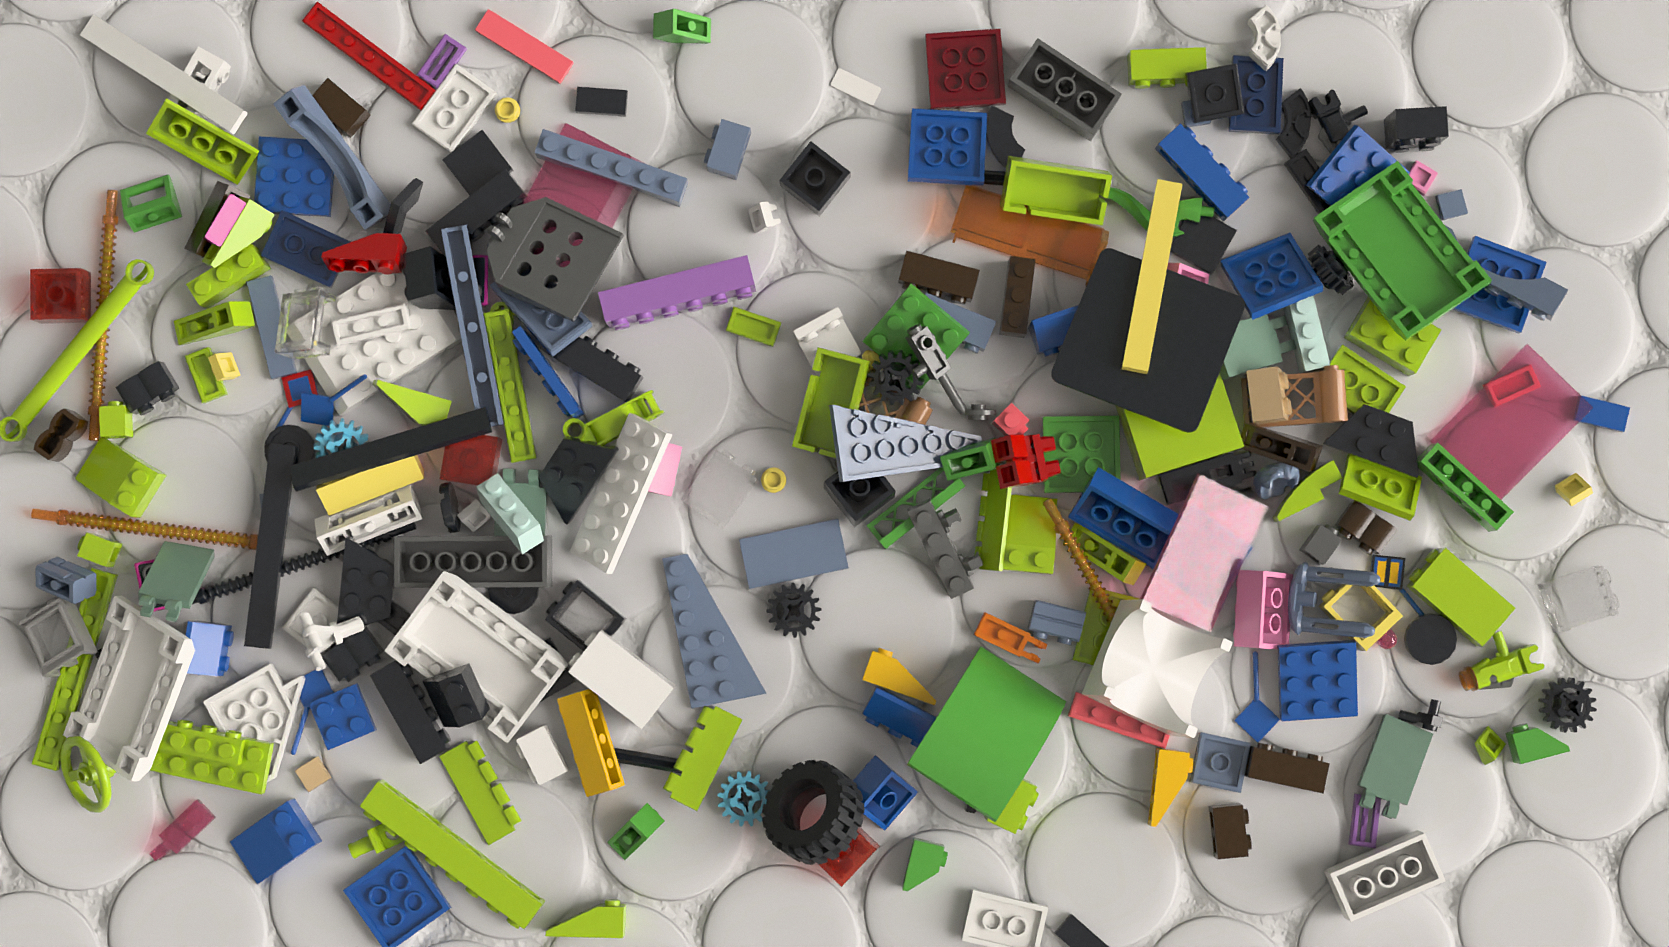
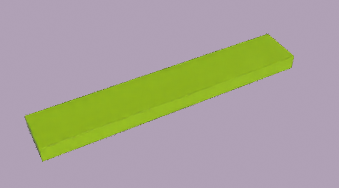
M509 309L483 313L511 463L536 459L537 455L517 348L512 341L515 337L512 333L513 327Z

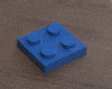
M358 683L308 703L327 750L377 730Z

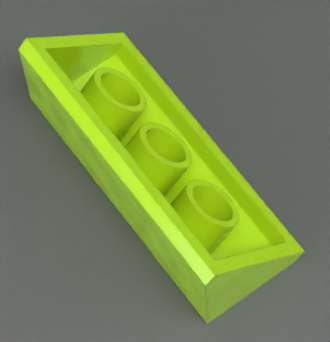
M167 98L164 100L146 132L152 138L237 185L259 153V150Z

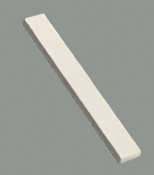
M94 14L80 34L89 42L232 134H235L248 114Z

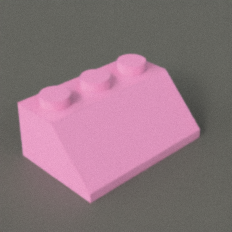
M1238 570L1235 629L1233 631L1235 647L1277 649V645L1289 644L1288 596L1293 574Z

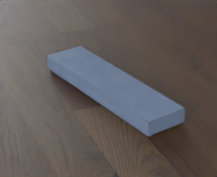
M270 275L247 281L271 379L274 380L296 374L297 370L273 276Z

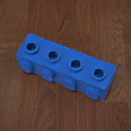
M1180 123L1158 143L1155 149L1200 198H1203V201L1209 207H1214L1215 214L1224 222L1250 198L1247 195L1248 190L1241 182H1235L1229 176L1231 173L1224 164H1218L1213 159L1212 151L1203 144L1201 146L1195 139V133L1188 126L1184 127Z

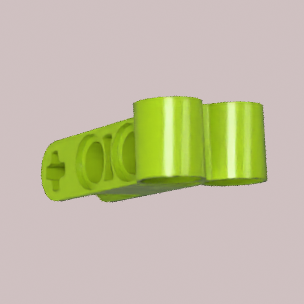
M650 390L586 424L577 418L569 419L563 425V433L565 437L570 436L569 428L574 424H579L582 427V432L575 438H579L581 441L597 442V445L604 446L619 438L629 413L650 422L665 412L660 410L652 395L654 391ZM645 399L647 400V402H648L650 408H651L652 411H653L652 414H651V412L649 411V409H648V407H647V405H646V403H645V401H644Z

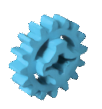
M344 418L340 419L339 424L330 420V428L323 425L321 427L323 434H316L315 439L319 442L314 443V449L320 450L316 453V458L328 455L326 449L330 450L331 453L338 452V446L345 439L346 446L341 450L358 446L353 441L352 435L357 439L359 445L368 443L366 441L369 435L361 434L363 426L355 428L353 420L349 424H345Z
M749 770L746 776H742V773L738 771L736 779L729 775L728 781L730 783L721 784L725 792H720L717 795L723 798L718 807H725L726 810L722 814L723 817L727 815L732 816L730 823L737 819L739 820V826L742 827L745 821H748L750 826H753V819L755 818L759 822L762 821L763 804L767 802L765 796L767 791L771 790H765L768 781L761 783L759 781L760 774L753 778ZM747 782L755 784L760 790H752L747 786ZM737 784L738 791L736 795L728 798L730 789ZM742 787L747 796H752V799L749 800L748 809L744 801L739 802L738 800L742 796ZM762 800L761 807L754 813V803ZM731 807L740 808L743 810L744 815L737 814Z

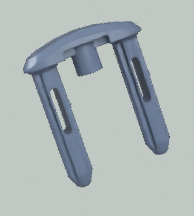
M1303 562L1297 567L1291 581L1288 596L1289 623L1291 629L1297 635H1300L1301 632L1367 638L1375 634V628L1364 622L1304 617L1303 606L1316 607L1317 592L1305 591L1308 581L1372 587L1380 583L1379 575L1371 571L1308 566L1307 562ZM1321 573L1341 574V575H1344V577H1343V578L1320 577V574H1321ZM1315 624L1338 625L1339 628L1337 630L1315 628Z

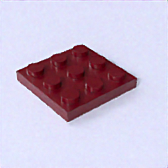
M1001 28L925 34L930 110L1006 105Z

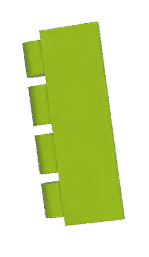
M994 469L990 470V474L983 473L981 491L988 493L987 496H981L979 516L985 517V520L978 521L976 541L982 542V547L975 546L974 556L978 552L982 559L983 565L979 569L1003 571L1012 487L1000 489L997 470Z
M706 706L703 707L696 723L705 728L702 730L698 727H693L685 743V746L693 749V752L682 749L673 767L681 772V775L679 776L671 772L663 787L664 790L671 793L669 798L698 811L743 719L715 706L714 710Z
M465 741L439 757L487 844L490 845L515 831L514 825L522 820L513 805L507 809H504L502 806L511 800L501 783L494 787L491 786L490 783L498 779L489 761L481 765L479 764L478 760L486 755L478 741L470 745Z

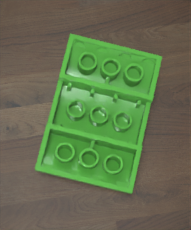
M980 646L907 765L996 822L1043 747L1067 701Z

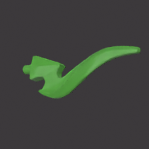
M1110 187L1108 198L1128 211L1147 231L1151 212L1129 193ZM1203 198L1179 201L1173 237L1184 234L1178 228L1181 220L1186 219L1199 223L1200 216L1213 217L1214 207L1202 206Z

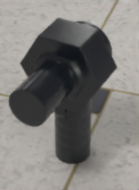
M1431 699L1428 713L1418 712L1415 714L1400 710L1398 719L1414 724L1420 722L1423 723V729L1437 732L1438 727L1441 728L1443 717L1438 716L1441 701Z

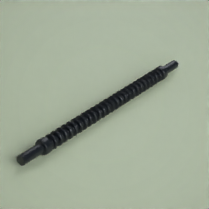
M412 522L358 544L367 549L368 545L373 547L374 543L380 545L381 541L385 543L392 541L394 536L416 530V524ZM319 548L317 553L311 551L310 555L305 553L304 557L298 555L296 560L294 558H291L290 562L284 560L281 577H284L285 573L291 575V571L297 573L299 568L305 570V566L309 568L312 567V564L318 566L320 561L325 563L326 559L332 561L333 557L338 559L341 554L344 556V549L327 556L325 551ZM249 572L248 576L242 574V578L236 576L235 580L228 579L227 583L222 581L221 585L215 583L214 587L209 585L207 589L200 588L192 605L208 603L209 599L215 600L216 596L222 598V594L228 596L229 592L236 593L237 589L242 591L243 587L249 589L250 585H252L253 572Z

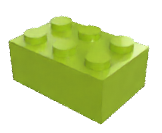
M1367 297L1343 338L1405 375L1411 376L1417 373L1440 334L1441 329L1430 324L1405 341L1394 331L1370 298Z

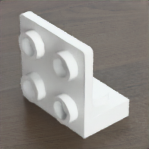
M838 307L793 331L812 368L818 347L854 357L861 355V351L845 324L843 315ZM813 370L817 376H820L821 371Z

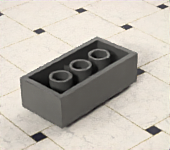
M1039 38L1030 48L1008 83L1009 88L1090 142L1122 95V93ZM1046 73L1048 75L1046 79L1042 80L1039 78L1040 75ZM1067 87L1069 89L1067 93L1063 94L1060 92L1061 89ZM1085 100L1090 103L1086 108L1081 106Z

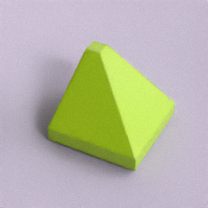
M1489 726L1483 730L1474 743L1484 765L1494 761L1506 745Z

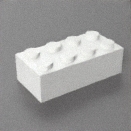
M1418 830L1324 870L1344 918L1350 922L1445 882V878L1425 833Z

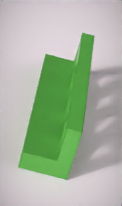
M943 467L939 468L867 525L868 529L883 548L887 549L914 527L910 517L907 520L896 519L897 508L900 505L915 506L919 504L916 503L917 492L921 489L932 490L931 501L935 509H937L966 486L960 478L953 479V483L946 489L937 488L936 478L944 471ZM933 480V487L926 486ZM935 490L942 491L940 494L934 497ZM913 496V503L905 502ZM894 511L893 518H886V516ZM881 520L893 521L891 532L882 538L874 526ZM895 522H902L895 528Z

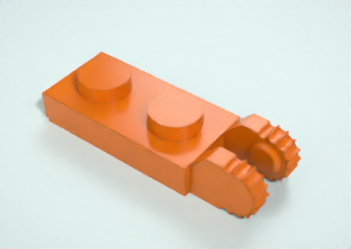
M986 612L983 613L973 634L1018 657L1023 656L1039 664L1041 659L1037 655L1023 650L1027 641L1040 649H1046L1048 645L1030 636V633Z

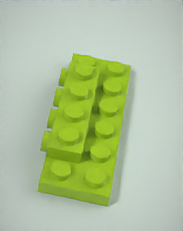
M188 720L168 721L150 771L262 795L266 790L274 743L241 736V732L235 730H226V733L217 731L216 726L212 725L193 726V722Z

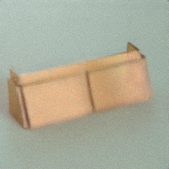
M973 185L965 186L950 231L955 234L952 243H955L956 238L1011 256L1036 259V264L1085 279V286H1087L1101 251L1107 247L1109 231L1089 223L1030 215L1027 211L1028 205H1024L1026 214L1003 211L1000 207L1001 194Z

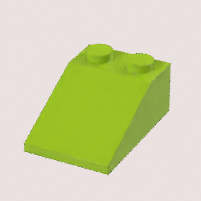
M100 437L75 479L130 517L141 518L167 475L109 439Z
M1011 494L1003 570L1053 574L1058 499Z

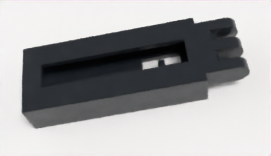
M1248 451L1235 456L1233 453L1159 474L1158 478L1166 504L1170 505L1242 483L1241 480L1255 476L1256 471H1249L1248 473L1245 471V468L1255 466L1254 462L1243 463L1242 459L1249 458L1251 452ZM1226 465L1225 469L1217 471V475L1220 477L1228 474L1229 477L1212 481V474H1210L1209 470Z

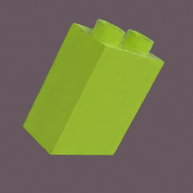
M1220 373L1197 430L1191 433L1178 430L1115 405L1139 481L1244 447Z

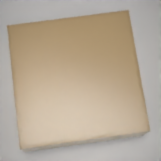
M319 756L295 770L308 792L332 778Z

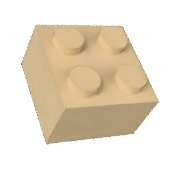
M1278 366L1246 371L1253 422L1260 425L1288 421V415L1292 414L1290 399L1288 397L1285 398V389H1289L1287 374L1282 372Z

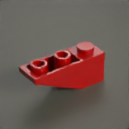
M375 233L322 253L321 258L327 268L334 272L356 271L363 274L367 272H380L390 275L392 273H402V265L404 264L403 254L407 252V245L401 234Z

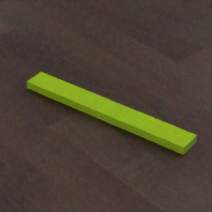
M91 568L90 571L96 574V593L94 596L87 599L84 598L81 601L79 612L95 646H97L118 575ZM71 636L67 648L74 645V641ZM82 654L77 657L78 664L75 666L61 667V675L57 678L32 760L33 765L54 771L59 770L61 765V747L67 739L63 734L71 712H77L94 654Z

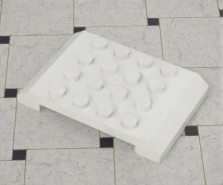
M403 270L402 273H392L390 275L376 272L300 319L287 330L327 396L332 397L363 374L367 375L364 381L334 401V407L340 416H344L363 404L364 400L379 392L372 385L373 380L393 383L444 350H450L462 342L458 318L454 310L420 309L407 301L404 293L406 279ZM399 304H407L412 329L343 346H336L330 321Z
M446 571L439 576L385 649L387 654L403 666L409 664L426 678L470 663L490 707L482 720L489 724L487 729L507 744L568 666V663L558 651L461 578Z
M114 596L106 618L112 625L80 711L71 712L63 735L67 738L70 736L83 737L95 747L106 765L130 781H139L152 767L195 650L192 639L154 615L151 618L140 616L141 607L123 596Z

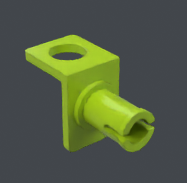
M382 823L368 829V836L349 843L348 848L355 859L374 849L378 854L405 840L400 836L395 840L389 839L383 828L385 825Z

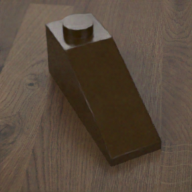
M1248 423L1244 424L1241 433L1244 447L1241 449L1308 472L1315 470L1323 445Z

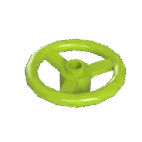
M70 736L62 744L60 752L61 770L65 782L73 797L83 808L90 812L101 813L110 804L112 795L110 778L117 772L104 763L99 752L89 741L81 736ZM74 746L79 747L83 760L76 770L72 769L71 751ZM77 780L83 784L85 783L87 786H92L98 802H93L85 795Z

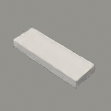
M405 303L330 321L336 346H343L412 329L407 304Z

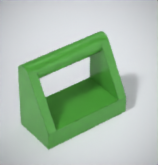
M169 174L120 190L123 215L134 233L182 217L181 208ZM165 186L166 196L132 206L130 197Z

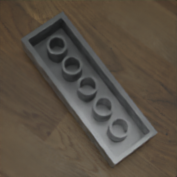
M394 536V588H431L444 571L458 576L473 588L552 587V536H543V542L523 554L508 536Z

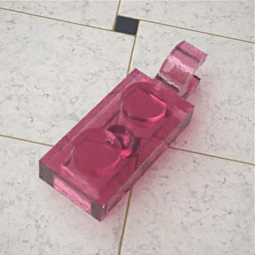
M197 799L159 835L163 842L153 849L149 855L155 861H158L171 849L178 854L216 818L215 815L200 799Z

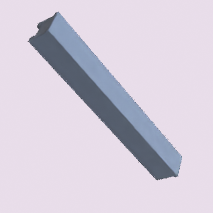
M467 225L441 229L474 409L486 407L491 427L504 425Z

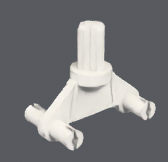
M308 612L299 616L304 627L302 639L307 648L305 653L309 659H312L316 671L326 668L321 654L334 642L336 645L343 643V638L364 630V624L360 617H355L339 624L333 621L328 623V626H319L313 624Z

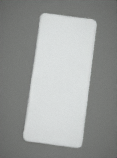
M838 68L831 82L832 87L872 106L881 91L880 87L841 68Z

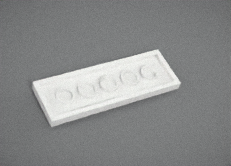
M628 414L615 445L619 450L600 479L570 549L571 553L605 573H613L672 437L671 433L635 414Z

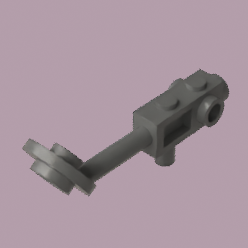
M919 323L907 330L909 335L905 338L920 362V365L911 370L916 379L925 373L931 380L938 379L953 406L961 415H968V420H988V415H996V410L986 409V405L971 404V409L966 408L946 374L947 371L952 369L946 359V355L938 346L934 334L930 332L927 326H921Z

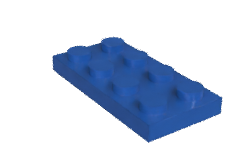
M521 326L512 331L516 337L512 340L524 356L528 354L531 358L527 363L538 376L543 375L545 380L542 381V384L553 397L557 395L560 399L557 405L564 415L577 419L584 415L583 410L529 334Z

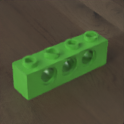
M1439 443L1430 444L1417 458L1418 468L1488 532L1497 531L1514 513L1512 509Z

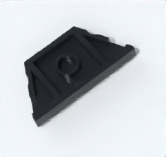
M1363 404L1348 421L1341 424L1330 437L1324 440V445L1418 478L1419 472L1412 421Z
M566 436L561 441L539 475V479L565 524L568 525L573 520L618 452V447H605L597 445V442L581 441L579 438Z
M346 537L337 624L360 617L364 626L389 618L394 588V564L387 559H382L371 549L361 546L354 541L355 539Z

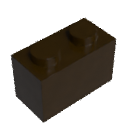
M329 78L312 95L327 117L333 122L332 124L341 136L346 133L352 137L371 116L366 109Z
M1240 803L1208 806L1214 857L1218 860L1249 857L1248 850L1252 849L1250 834H1246L1245 824H1249L1247 808L1244 809Z

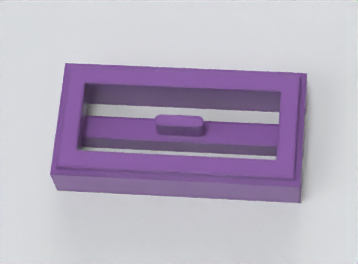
M444 34L417 73L418 77L424 79L437 89L455 64L462 58L467 48L447 34ZM448 42L451 43L429 76L426 75ZM457 47L458 50L456 51L452 59L449 61L443 72L440 74L438 79L435 81L434 79L436 78L438 73L441 71V69L443 68V66L445 65V63Z
M1354 793L1348 844L1376 848L1381 798L1376 797L1373 805L1369 842H1365L1369 808H1363L1359 841H1357L1360 812L1358 803L1361 794Z

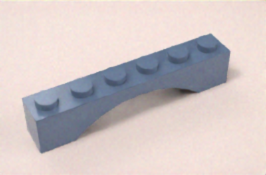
M305 85L289 90L273 103L287 124L307 139L328 163L343 188L349 209L364 230L376 225L388 216L390 202Z
M545 129L542 130L535 150L537 158L612 180L679 207L688 185V179L680 175Z
M1447 227V229L1450 231V233H1451V234L1454 236V238L1456 239V236H1455V234H1454V232H1453V229ZM1483 268L1492 279L1491 283L1484 288L1486 292L1494 296L1500 294L1508 298L1507 302L1519 309L1523 306L1531 310L1530 314L1542 321L1545 319L1552 320L1568 292V289L1545 277L1538 279H1513L1497 275Z

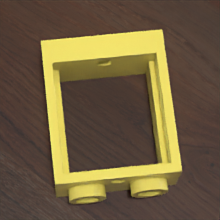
M1341 584L1335 591L1330 589L1322 596L1323 602L1319 607L1330 619L1343 620L1331 606L1353 585ZM1375 586L1360 587L1378 604L1385 614L1372 625L1375 628L1373 636L1367 638L1347 636L1350 640L1356 642V646L1360 651H1367L1403 617Z

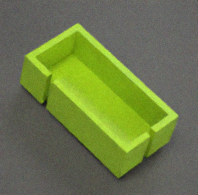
M1008 156L1000 207L1003 211L1026 214L1024 205H1028L1027 211L1030 215L1103 225L1107 202L1098 196L1100 194L1102 197L1108 198L1112 175L1106 170Z
M817 348L812 370L821 371L820 376L810 375L792 447L810 452H819L821 455L836 458L829 405L859 409L871 361L824 348Z

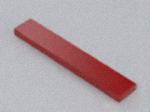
M318 1L302 20L304 24L420 111L436 90Z

